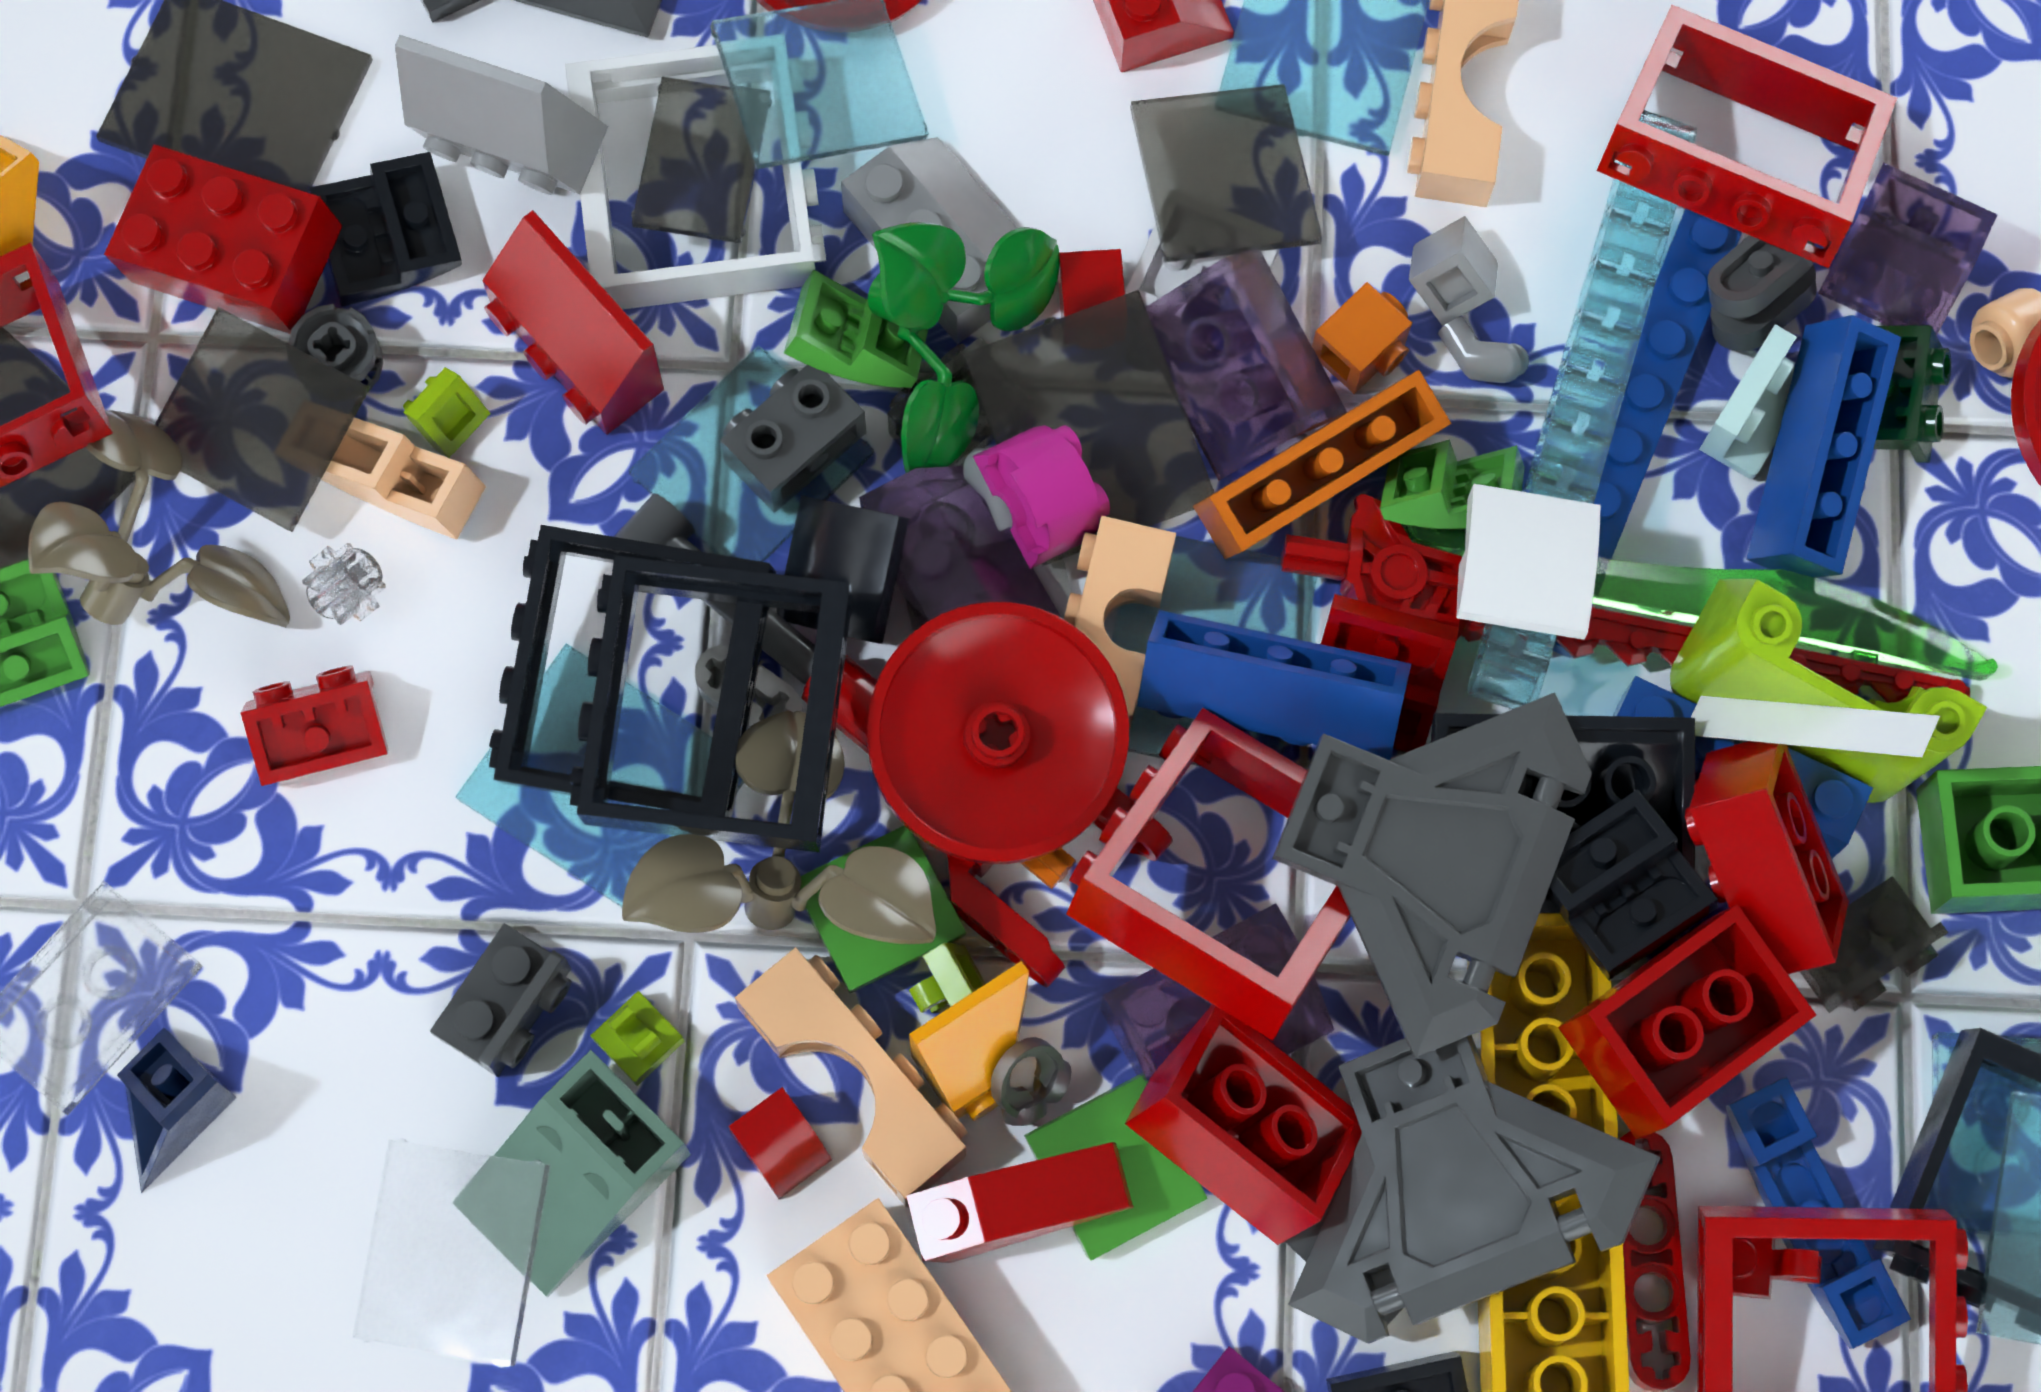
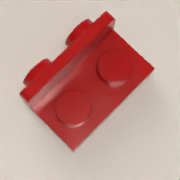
M352 665L342 666L317 674L315 676L317 684L292 690L290 681L266 685L252 691L254 700L246 702L240 714L261 786L388 754L389 748L372 690L374 682L371 671L355 674Z

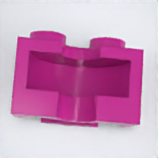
M1046 425L1033 427L973 456L992 496L1000 497L1010 510L1013 521L1010 531L1029 569L1082 544L1085 532L1095 534L1098 531L1101 516L1107 517L1110 514L1108 496L1098 483L1093 482L1089 470L1081 458L1082 447L1079 438L1066 425L1056 429Z

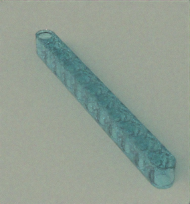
M1646 110L1643 111L1639 121L1691 143L1695 142L1697 127ZM1618 161V164L1630 169L1632 168V166ZM1614 178L1523 492L1594 504L1677 207L1674 203ZM1485 623L1469 678L1467 695L1510 710L1537 700L1543 687L1557 635Z

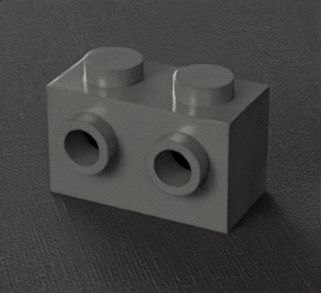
M806 365L800 371L796 368L791 369L775 382L770 390V397L754 411L750 408L742 410L726 425L723 431L724 437L720 439L724 462L775 513L867 433L865 411L828 373Z

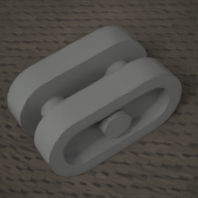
M1750 235L1718 261L1708 274L1709 300L1712 305L1711 324L1715 340L1721 346L1735 351H1748L1762 346L1775 324L1784 328L1814 301L1817 293L1814 262ZM1808 241V242H1807V243H1809V244H1811V245L1814 246V243H1813V242H1811V241Z

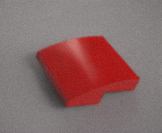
M1334 594L1320 644L1411 663L1393 749L1409 752L1426 744L1432 725L1433 714L1436 713L1440 691L1457 641L1459 627Z

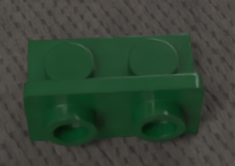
M1932 325L1878 326L1900 336L1901 341L1874 449L1910 450L1916 462L1929 463L1932 443L1940 442L1943 436L1944 413L1942 406L1938 405L1940 385H1948L1950 381V350L1942 347Z

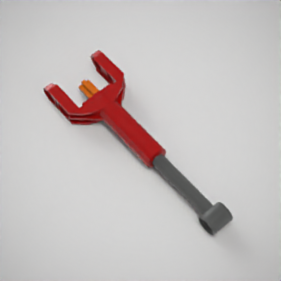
M655 493L614 536L700 551L688 541L695 533V529L690 521L673 504ZM701 599L733 625L737 603ZM769 608L762 650L800 682L805 684L801 699L807 703L815 644ZM846 655L836 728L868 753L867 718L877 679ZM1117 788L1106 808L1093 824L1103 831L1118 807L1129 812L1135 802ZM1153 818L1129 853L1142 855L1149 860L1157 861L1173 842L1172 836ZM1060 848L1055 852L1037 859L1020 862V864L1049 888L1053 889L1057 883H1060L1066 877L1070 868L1076 863V859ZM948 855L951 903L959 919L1013 964L1016 965L1022 961L1029 971L1030 978L1046 988L1049 987L1064 970L1065 965L1052 951L1048 938L975 878V875L982 878L993 864L970 862Z

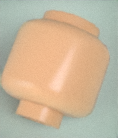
M2018 288L1982 306L1972 319L1970 346L1975 359L1983 367L2001 377L2013 378L2016 362L2023 344L2041 319V292L2034 288Z

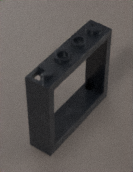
M540 525L538 541H530L528 556H524L523 576L531 578L526 603H517L512 619L511 639L519 641L514 667H505L500 683L499 702L500 704H506L507 708L503 730L494 729L489 743V747L492 748L489 767L495 768L493 780L507 785L571 795V774L527 767L566 555L609 563L614 562V555L776 574L775 569L770 563ZM737 601L702 797L611 781L608 802L732 817L739 781L735 757L739 740L749 725L770 607H764L763 604Z
M614 555L612 575L603 574L602 587L598 589L597 611L599 613H606L603 637L592 638L588 655V676L597 677L593 702L584 701L582 703L579 716L578 739L579 741H587L584 766H574L570 778V783L572 784L570 805L578 806L577 815L584 825L675 836L695 834L717 841L820 853L853 603L851 584L841 581ZM638 592L737 603V601L763 604L764 607L819 613L791 824L608 803Z
M1983 1028L1960 1031L1890 1208H1924L1979 1068L1987 1069L2041 1093L2040 1053ZM1876 1240L1873 1249L1893 1257L1889 1269L1915 1281L1928 1284V1248L1911 1240ZM1969 1266L1966 1269H1957V1296H1964L1966 1304L1988 1312L1993 1302L2016 1312L2012 1321L2014 1325L2041 1336V1298Z

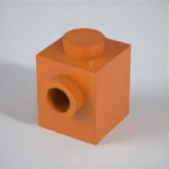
M1366 282L1315 331L1310 354L1355 394L1377 372L1386 377L1403 361L1409 352L1405 344L1412 322L1408 319L1404 306L1393 295L1387 292L1380 294Z

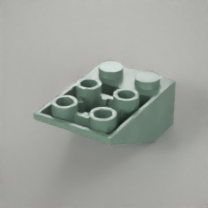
M590 1050L539 1100L455 1201V1204L548 1298L691 1154L685 1143Z

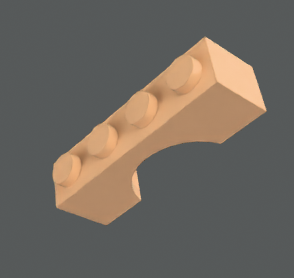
M1430 0L1429 10L1439 11L1437 28H1427L1422 53V64L1432 65L1430 83L1420 82L1414 113V118L1424 119L1425 123L1423 137H1412L1407 164V173L1417 174L1415 197L1487 208L1496 182L1502 126L1485 117L1471 103L1462 84L1461 69L1477 54L1490 48L1508 44L1517 17L1519 0Z
M795 947L734 997L738 1009L780 1059L802 1052L828 1053L849 1062L864 1076L875 1097V1116L870 1133L862 1147L863 1156L903 1205L908 1207L907 1195L929 1189L966 1157V1146L960 1139L968 1134V1132L944 1103H941L935 1109L918 1091L925 1084V1081L901 1053L891 1059L876 1042V1039L883 1033L866 1010L859 1004H856L849 1010L835 994L834 990L841 984L825 962L818 955H814L807 961Z

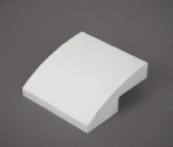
M1473 484L1467 499L1465 552L1459 564L1456 618L1584 640L1588 633L1594 595L1601 505Z

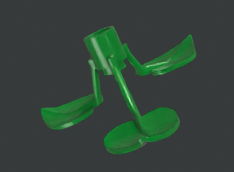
M910 222L873 232L872 237L879 259L880 273L873 280L869 289V308L874 315L899 325L898 337L909 342L937 375V381L924 380L916 385L904 410L901 430L904 469L909 481L913 483L923 482L959 458L970 445L979 420V402L975 389L963 381L952 382L950 369L918 336V332L923 329L932 328L939 321L943 311V304L948 301L974 305H987L990 303L991 323L995 328L1002 331L1019 330L1036 320L1050 302L1058 281L1060 269L1057 240L1039 229L1020 227L1006 233L995 243L988 256L984 271V280L988 290L980 293L951 289L961 279L966 265L963 241L954 230L935 223Z

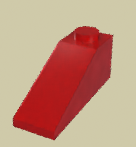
M1115 1142L965 1177L907 1195L923 1262H956L1133 1208Z

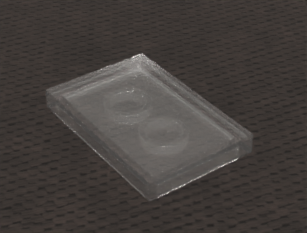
M103 880L1 990L0 1058L58 1109L69 1115L198 973L203 965Z

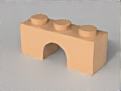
M1101 516L1097 535L1085 532L1077 564L1078 570L1088 572L1082 595L1070 593L1064 620L1084 633L1099 648L1110 663L1123 690L1128 711L1129 729H1131L1146 654L1126 650L1116 645L1108 636L1104 622L1113 610L1125 604L1137 603L1160 608L1176 533Z

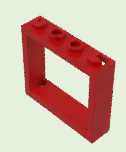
M1671 4L1596 171L1829 268L1853 222L1898 98ZM1671 49L1680 50L1683 52V55L1672 52ZM1664 71L1854 150V156L1836 203L1639 121L1661 72ZM1852 123H1856L1860 126H1863L1864 129L1860 130L1851 125ZM1618 160L1622 163L1632 166V168H1627L1623 165L1615 163L1614 161ZM1808 241H1811V242L1816 243V244H1818V245H1820V246H1823V248H1822V249H1821V248H1818V247L1813 246V245H1811V244H1809V243H1807V242H1808Z
M31 242L0 256V328L41 308L70 393L0 426V488L88 446L90 442H96L113 434L59 282ZM28 271L30 278L19 283L15 276ZM74 408H77L76 411L71 412V413H69V414H67V415H65V416L63 415L64 413H66V412H68V411H70V410H72V409H74Z
M1202 708L1188 729L1180 724H1177L1159 753V757L1165 760L1160 769L1157 770L1148 765L1143 771L1129 796V799L1135 802L1130 811L1127 812L1118 807L1100 835L1099 841L1105 844L1099 855L1097 856L1088 850L1079 861L1069 879L1078 888L1066 915L1273 1041L1351 917L1338 886L1334 888L1282 972L1276 977L1112 877L1192 762L1197 763L1283 816L1289 817L1307 770Z
M1698 1206L1697 1392H1733V1238L1930 1241L1929 1392H1968L1964 1364H1956V1338H1965L1968 1329L1966 1299L1964 1296H1957V1269H1966L1968 1241L1965 1229L1957 1228V1220L1945 1209Z

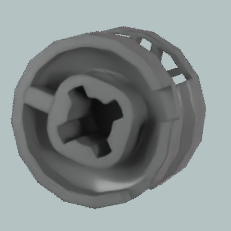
M334 304L318 306L302 315L291 330L288 342L290 361L306 389L319 399L335 403L353 401L368 393L379 380L384 364L380 343L366 317L352 307L348 310L337 308ZM370 371H376L375 375L370 379L367 374ZM365 379L368 384L361 388L357 383ZM349 388L357 390L354 394L348 395ZM337 390H342L340 397H337Z

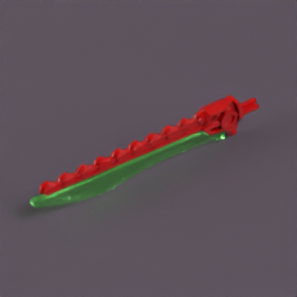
M1364 493L1356 496L1354 500L1356 512L1350 519L1347 543L1286 534L1281 553L1280 564L1282 572L1340 580V593L1342 596L1459 627L1457 640L1462 636L1468 643L1487 638V633L1493 628L1500 629L1521 651L1539 647L1541 645L1540 641L1546 636L1555 639L1574 659L1593 655V649L1597 645H1604L1627 667L1646 663V657L1650 653L1659 654L1672 666L1693 628L1594 607L1591 609L1588 633L1584 640L1456 618L1458 572L1460 561L1465 552L1466 529L1423 528L1385 520L1380 510L1381 501ZM1601 557L1597 559L1593 604L1693 624L1696 623L1719 579L1760 580L1785 594L1796 603L1802 616V631L1797 642L1798 645L1850 655V658L1794 648L1789 658L1855 695H1858V689L1865 685L1870 686L1887 703L1898 702L1906 698L1913 686L1921 687L1925 690L1934 687H1948L1970 697V687H1967L1959 679H1949L1879 665L1878 661L1978 681L1988 679L1998 668L1997 662L1993 658L1986 659L1962 642L1919 618L1871 596L1825 580L1783 569L1692 568Z

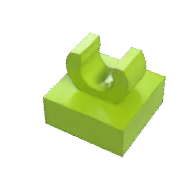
M444 367L437 376H430L425 381L428 386L413 402L407 400L403 404L405 410L403 413L437 452L450 458L491 413L460 375Z
M944 942L923 955L933 975L917 983L909 991L921 1013L929 1009L931 1013H935L948 1005L950 1007L986 983L964 944Z
M639 991L590 1035L592 1040L636 1086L644 1081L685 1042L683 1036Z

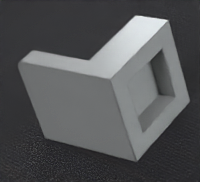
M1463 216L1413 246L1409 281L1443 326L1495 298L1498 262L1466 216Z

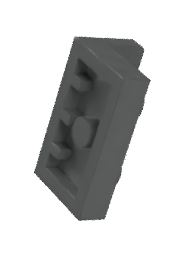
M503 923L429 1032L496 1077H499L506 1065L515 1068L528 1052L534 1040V1034L529 1031L543 1010L552 1013L566 996L572 982L566 977L571 971V967L566 958L554 950L549 952Z

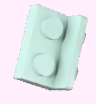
M1776 324L1699 448L1700 451L1749 479L1756 477L1775 446L1795 369V362L1785 356L1797 336Z

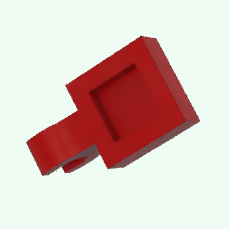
M1733 1238V1296L1771 1300L1772 1280L1820 1284L1822 1257L1819 1256V1251L1775 1249L1776 1238Z

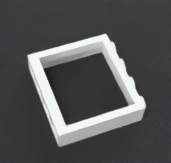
M783 36L565 63L569 99L598 119L597 104L769 82H771L794 252L618 274L603 146L601 143L580 193L589 273L622 310L802 287L811 272L815 270V263L826 261L822 224L809 226L807 206L819 205L814 168L802 170L799 151L811 149L806 113L794 114L792 102L793 95L803 94L799 60L787 61Z

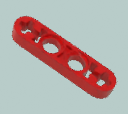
M1629 1131L1619 1139L1634 1146L1635 1143L1642 1144L1643 1150L1660 1157L1647 1190L1659 1187L1661 1197L1646 1194L1639 1208H1647L1656 1212L1662 1219L1664 1228L1663 1235L1656 1244H1641L1632 1237L1630 1231L1623 1244L1629 1377L1637 1386L1645 1391L1661 1392L1674 1388L1681 1383L1690 1370L1691 1362L1673 1156L1669 1144L1658 1133L1654 1132L1636 1139L1632 1132ZM1642 1275H1656L1663 1279L1668 1286L1670 1293L1669 1302L1662 1311H1647L1637 1303L1634 1296V1285ZM1670 1319L1673 1331L1663 1330L1659 1332V1344L1663 1354L1673 1355L1674 1366L1663 1370L1662 1379H1656L1654 1369L1648 1366L1643 1367L1641 1362V1355L1652 1351V1330L1638 1334L1636 1322L1653 1325Z

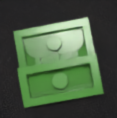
M816 270L811 272L800 291L784 354L806 365L841 378L870 385L897 388H912L918 379L922 356L911 344L898 337L900 326L874 315L869 308L868 299ZM928 329L918 332V336L924 342H926Z
M1450 439L1406 451L1388 464L1380 504L1383 519L1423 528L1466 529L1467 499L1473 484L1522 492L1525 467L1518 446L1508 447L1460 461L1456 459Z
M28 558L0 567V707L88 677L90 672L57 574H31Z
M905 825L857 849L869 846L893 848L909 855L923 869L930 886L936 924V935L932 943L897 944L851 934L834 925L824 915L819 906L820 890L807 900L805 910L820 940L822 939L849 994L923 958V955L944 942L953 943L965 937L967 933L914 834ZM855 850L802 875L800 890L829 865H836L844 869L847 858Z
M1140 1074L1024 1135L1036 1160L1110 1142L1117 1144L1133 1208L1071 1226L1086 1257L1090 1261L1208 1199L1200 1183L1125 1125L1127 1118L1147 1085Z

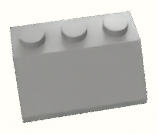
M399 34L395 44L404 125L426 138L423 144L425 150L452 162H457L460 154L472 157L470 161L472 166L502 179L505 178L508 170L520 174L519 182L548 195H553L556 186L577 194L581 193L609 126L547 82Z
M938 137L888 146L841 181L843 212L874 248L875 244L872 234L878 230L910 222H929L943 225L954 230L960 236L966 254V265L963 275L951 289L974 293L988 290L984 280L988 256L995 243L1003 235L1017 229V227ZM948 301L943 304L942 315L938 322L951 338L959 344L990 321V303L987 305H974Z

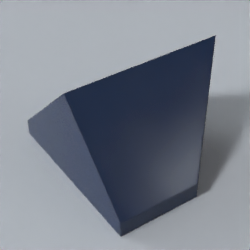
M165 1028L117 1074L126 1087L141 1193L237 1098Z

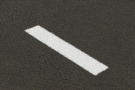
M1701 696L1691 718H1695V736L1923 757L1940 716Z

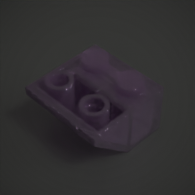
M1883 162L1860 202L1853 222L1835 255L1818 294L1887 326L1932 325L1937 335L1969 277L1998 214Z

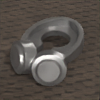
M1030 1037L1017 1042L1004 1053L993 1070L991 1078L992 1097L997 1105L1001 1107L1003 1120L1008 1125L1027 1126L1037 1122L1047 1114V1103L1059 1102L1069 1087L1072 1073L1069 1062L1063 1060L1062 1055L1051 1044L1041 1038ZM1027 1057H1035L1037 1061L1033 1082L1034 1092H1028L1023 1086L1018 1088H1011L1010 1075L1013 1068L1018 1062Z

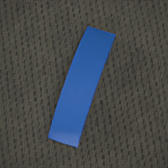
M1783 1077L1726 1106L1737 1142L1766 1207L1846 1208L1811 1141L1818 1136L1787 1077ZM1782 1238L1787 1249L1819 1251V1256L1822 1257L1820 1284L1807 1285L1849 1349H1854L1911 1320L1881 1259L1871 1258L1863 1240Z

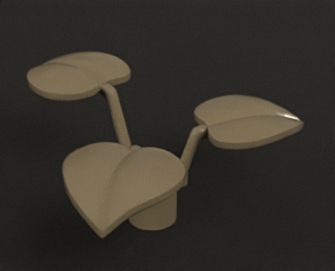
M105 410L113 434L96 442H90L86 448L108 466L135 473V485L118 532L109 531L106 522L97 513L84 506L69 502L50 503L40 511L30 531L28 544L30 573H62L88 579L89 582L80 596V603L90 616L109 625L125 623L140 597L152 602L160 589L178 576L188 573L187 583L189 587L211 604L240 615L287 628L290 615L277 582L260 562L236 549L220 545H204L197 552L196 560L188 557L183 558L152 581L150 580L148 575L149 564L140 554L133 550L127 541L145 494L149 475L164 480L176 479L182 468L181 452L173 439L154 423L130 413Z
M786 710L753 724L741 736L736 752L735 766L737 773L749 788L764 795L782 794L778 823L790 824L806 717V713L802 711L791 712ZM836 735L827 799L838 789L845 767L844 753ZM695 834L671 836L651 847L636 864L629 877L622 905L623 921L650 923L680 932L702 933L725 926L733 919L739 910L740 904L745 903V914L751 923L765 930H778L791 923L796 910L804 911L807 900L820 890L819 906L824 915L834 925L851 934L897 944L932 943L936 935L930 886L923 869L909 855L893 848L869 846L855 850L847 858L844 869L836 865H829L800 890V873L789 860L784 858L785 848L774 847L772 857L758 862L752 868L748 881L739 865L729 864L724 866L723 851L713 839Z

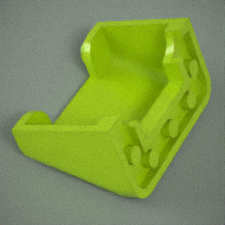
M1719 579L1678 653L1670 672V687L1673 693L1695 704L1698 703L1701 696L1940 716L1923 757L1787 745L1788 748L1873 787L1867 801L1868 803L1883 802L1893 797L1963 747L1974 733L1987 709V706L1948 687H1934L1925 690L1921 687L1913 686L1908 696L1898 702L1886 703L1876 699L1866 701L1795 662L1789 657L1802 631L1801 613L1796 603L1789 597L1758 579Z

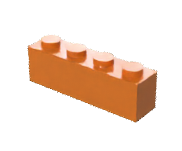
M1417 370L1194 504L1193 508L1223 558L1227 559L1245 551L1452 423L1421 371Z

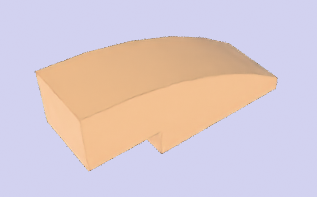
M307 400L276 453L286 462L352 496L456 540L486 488L485 484L462 462L416 447L404 434Z

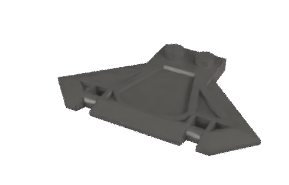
M1555 692L1390 760L1323 734L1319 738L1272 857L1273 860L1338 886L1414 1059L1494 1026L1500 1020L1506 1002L1487 994L1495 972L1513 978L1516 977L1575 820L1557 810L1563 791L1566 789L1581 795L1585 794L1592 775ZM1525 774L1539 779L1532 799L1518 793ZM1456 956L1470 961L1463 982L1448 977Z
M1472 1035L1415 1059L1406 1039L1403 1038L1338 1066L1362 1135L1288 1305L1370 1344L1390 1336L1384 1315L1405 1307L1412 1324L1418 1325L1575 1263L1570 1241L1593 1233L1601 1252L1624 1244L1660 1157L1490 1083ZM1577 1193L1582 1207L1560 1215L1555 1201ZM1390 1268L1395 1282L1375 1289L1371 1275Z

